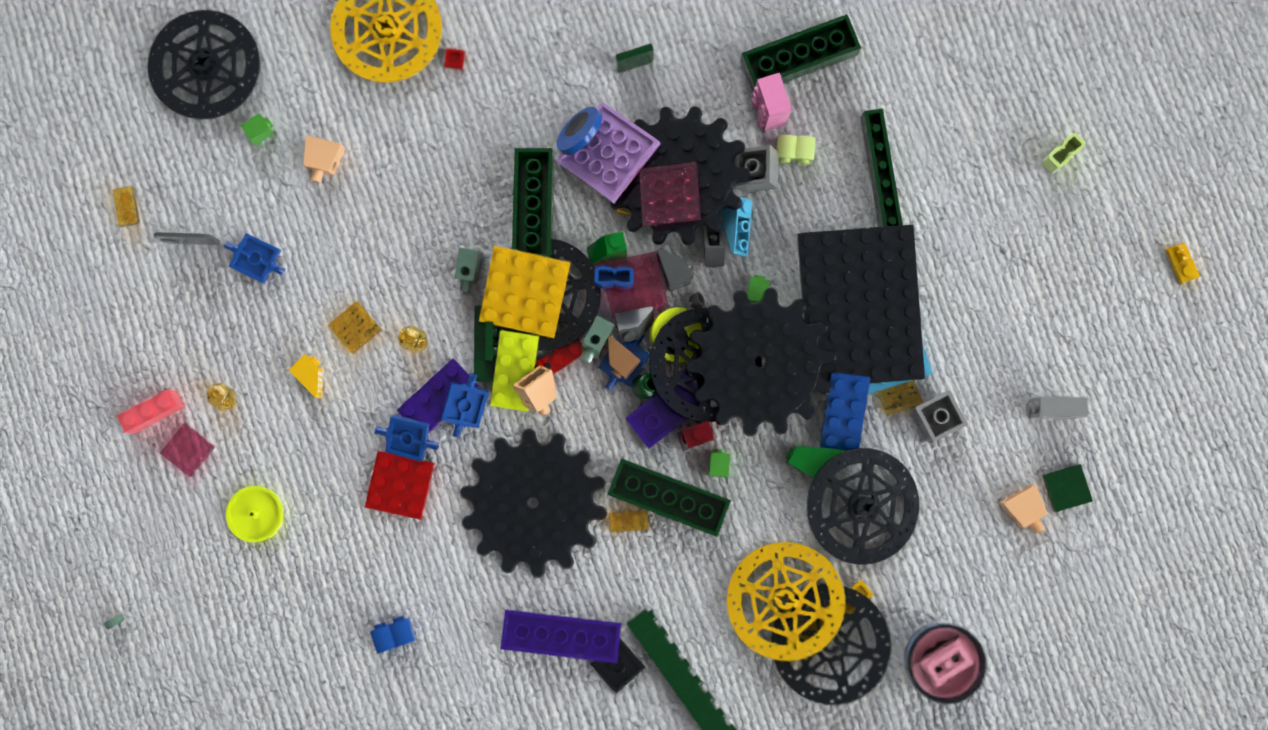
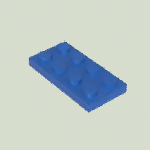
M831 372L829 382L832 385V390L827 394L819 446L820 448L845 451L859 448L870 377Z

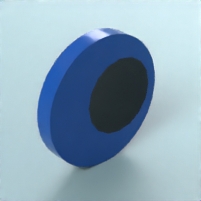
M587 107L575 114L561 130L556 142L557 148L565 155L573 154L582 149L597 133L602 122V114L595 107Z

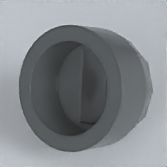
M700 292L690 296L689 302H692L691 307L700 308L705 306L704 297Z

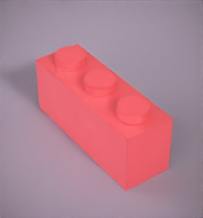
M167 389L116 416L124 433L134 434L185 408L176 390Z

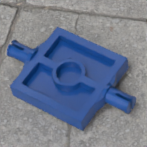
M245 233L238 245L229 241L226 242L227 245H224L225 249L234 252L233 259L228 267L265 284L272 271L282 276L284 273L279 270L284 272L286 270L276 264L282 250Z
M618 335V336L616 337V340L620 343V339H619V335ZM645 335L638 340L621 343L641 361L627 379L623 377L619 379L611 372L613 368L610 366L608 350L598 367L610 377L605 386L606 389L612 391L616 382L624 383L631 387L634 378L639 376L650 358V354L639 346Z
M469 373L467 384L450 382L440 419L455 425L452 436H457V438H460L463 427L479 428L489 392L474 386L478 376L476 374Z
M394 414L390 417L387 429L376 426L374 432L375 434L385 436V452L421 462L424 460L426 448L437 451L440 445L439 442L429 440L430 424Z

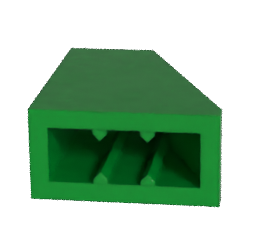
M623 231L603 235L587 247L588 257L593 266L627 259V248Z
M795 446L794 449L790 448L785 456L787 458L786 464L814 479L817 472L828 460L845 450Z

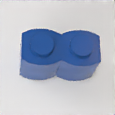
M608 266L595 268V286L602 289H609L614 286L619 289L633 288L634 270L629 267H618L615 269Z
M403 615L392 619L393 623L386 625L383 622L374 625V630L370 631L377 654L417 640L410 617L404 618Z

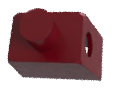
M710 421L677 432L683 451L717 440L713 424Z

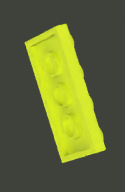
M507 330L500 331L490 406L529 411L522 403L513 385L535 369L539 335Z

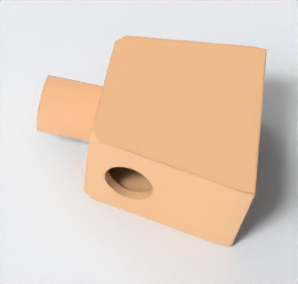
M306 135L303 166L307 170L312 171L310 181L321 183L323 174L334 175L345 151L341 143Z
M538 366L513 385L526 408L539 412L540 415H546L550 412L548 404L557 397L551 369Z
M1035 484L1028 485L999 502L1002 509L1019 528L1030 526L1034 534L1045 529L1039 519L1047 515V511Z

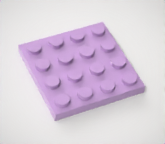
M601 102L596 108L602 114V122L597 133L579 151L570 155L561 153L556 162L614 204L661 143L611 107Z

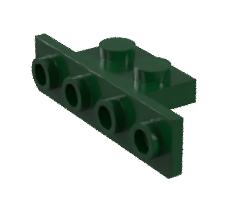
M476 305L474 309V374L478 375L476 382H493V358H497V346H493V338L497 339V327H493V322L479 321L482 305Z

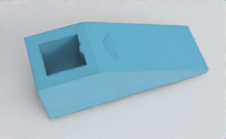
M740 197L742 200L741 208L738 210L722 209V221L731 252L748 257L752 200Z

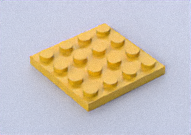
M495 245L493 247L479 321L493 322L494 325L555 338L571 262Z

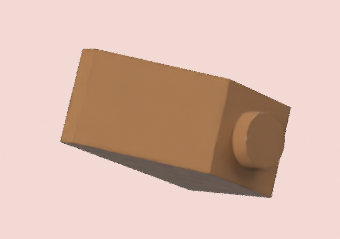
M610 335L608 337L610 366L613 368L611 372L619 379L621 377L627 379L641 361Z

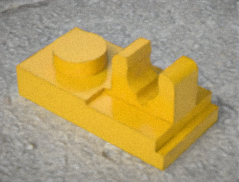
M1184 242L1165 249L1179 285L1200 277Z

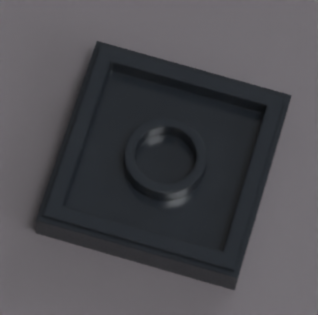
M621 638L617 663L602 661L590 663L616 694L646 668Z

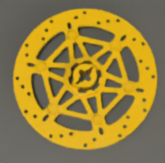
M338 0L330 23L332 44L342 63L359 77L379 83L402 81L423 70L435 56L442 37V18L435 0H417L412 5L402 0H386L389 8L388 12H382L385 0H371L360 8L354 6L358 0ZM392 1L406 8L394 13ZM379 2L377 14L365 11ZM411 12L403 21L400 20L399 16ZM422 12L426 13L428 21L427 37L424 40L419 38L418 15ZM361 15L368 16L373 19L370 23H368L363 18H361ZM347 17L354 18L355 41L351 44L347 43L345 37ZM392 18L394 19V21H395L396 24L398 25V28L395 26V24H394ZM412 19H414V34L404 28ZM359 22L369 28L361 37H359ZM374 28L377 29V31H378V33L380 34L381 38H379V36H378V34L376 33V31H374ZM402 33L409 36L412 41L401 39ZM372 35L373 40L362 44L368 36ZM396 42L407 45L394 54ZM379 43L381 55L367 48ZM385 44H390L388 56L385 53ZM413 48L419 50L418 54L410 61L394 67L395 59ZM360 51L381 60L382 67L368 65L358 59L356 54Z
M772 543L750 553L734 571L727 591V611L736 634L750 649L773 660L795 661L818 653L835 637L844 617L845 593L837 571L819 552L798 543ZM790 557L802 560L810 564L813 570L806 573L784 565L783 558ZM766 561H772L773 567L755 583L747 581L748 577L758 566ZM778 571H782L786 583L778 584ZM790 571L803 577L791 584L786 572ZM771 574H774V587L760 585ZM821 578L825 580L829 590V609L821 607L816 584ZM808 580V585L800 592L797 586ZM811 587L814 590L816 604L803 598ZM756 591H770L769 597L766 598L757 593ZM743 593L750 594L755 620L750 624L747 623L742 610ZM794 594L798 595L799 601L795 599ZM788 597L790 603L783 605L780 599ZM755 598H759L768 604L761 614H758ZM772 601H774L777 604V607L781 611L785 612V614L778 612L779 610L776 608V606L773 607ZM802 605L810 606L815 609V612L802 611ZM771 610L775 615L763 622V617ZM797 615L811 616V619L802 627L797 628ZM778 618H780L785 628V631L775 629L768 625L773 621L777 620ZM787 618H793V631H790L788 628ZM816 619L825 621L823 627L816 635L805 642L799 641V634ZM765 629L785 636L788 639V645L770 643L758 636V632ZM793 644H796V650H794Z

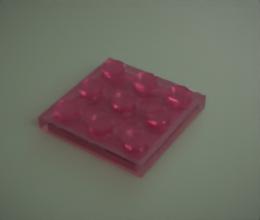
M696 162L639 169L643 226L701 220Z
M656 251L600 263L601 266H608L613 269L629 267L634 270L633 288L619 289L614 286L606 289L612 319H615V313L651 306L653 311L668 308Z

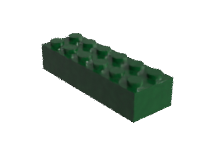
M846 14L743 52L740 62L754 93L757 79L780 73L783 83L856 57L861 50V46L849 16Z
M515 148L512 249L552 258L553 148Z
M622 458L607 494L716 537L719 535L731 502L730 499Z

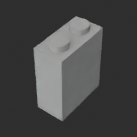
M1040 396L1032 398L1026 404V413L1029 414V419L1088 417V397Z

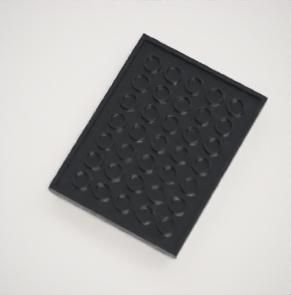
M914 224L797 233L801 297L806 302L803 319L809 324L817 321L826 323L827 331L818 339V345L824 350H832L836 353L835 362L824 365L821 368V376L828 381L830 380L831 372L870 377V383L925 379Z

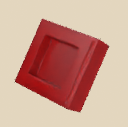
M446 48L444 68L463 70L465 50Z

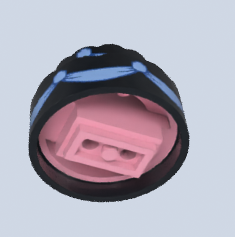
M949 623L926 625L912 635L904 651V668L908 679L922 695L934 702L955 704L965 701L977 692L984 681L987 662L983 647L971 632L960 626ZM957 655L958 659L952 661V656ZM940 665L941 670L935 672V667Z

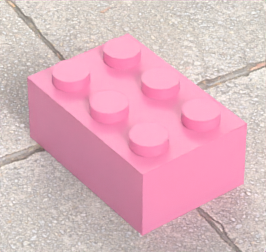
M780 73L757 79L754 93H752L751 104L753 109L757 110L759 127H762L763 131L766 132L785 126L792 108Z

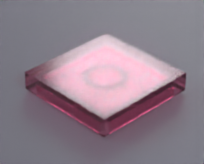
M184 423L160 454L186 475L192 477L216 446L187 423Z

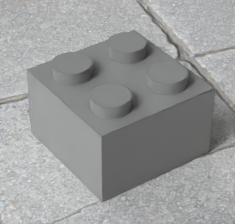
M771 145L745 148L741 154L736 156L735 165L740 168H747L750 171V178L746 182L735 184V188L742 193L778 189V151Z
M950 390L911 409L928 443H933L968 425Z

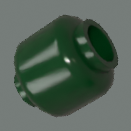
M650 373L641 374L632 381V392L637 398L643 400L657 395Z

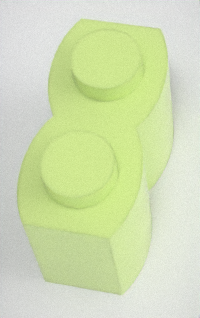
M1077 133L1069 135L1043 159L1042 165L1050 173L1058 171L1083 149L1086 142Z
M778 135L776 151H778L779 163L790 164V162H798V165L808 166L809 163H813L816 138L810 136Z

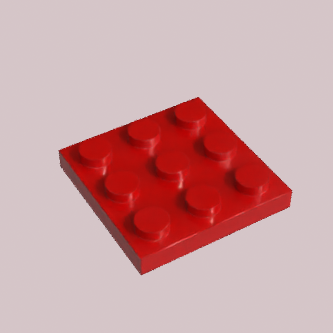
M378 451L364 507L422 520L435 463L421 462Z

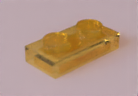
M127 186L113 189L118 225L126 227L140 224L134 187Z
M648 510L609 513L610 533L649 530Z

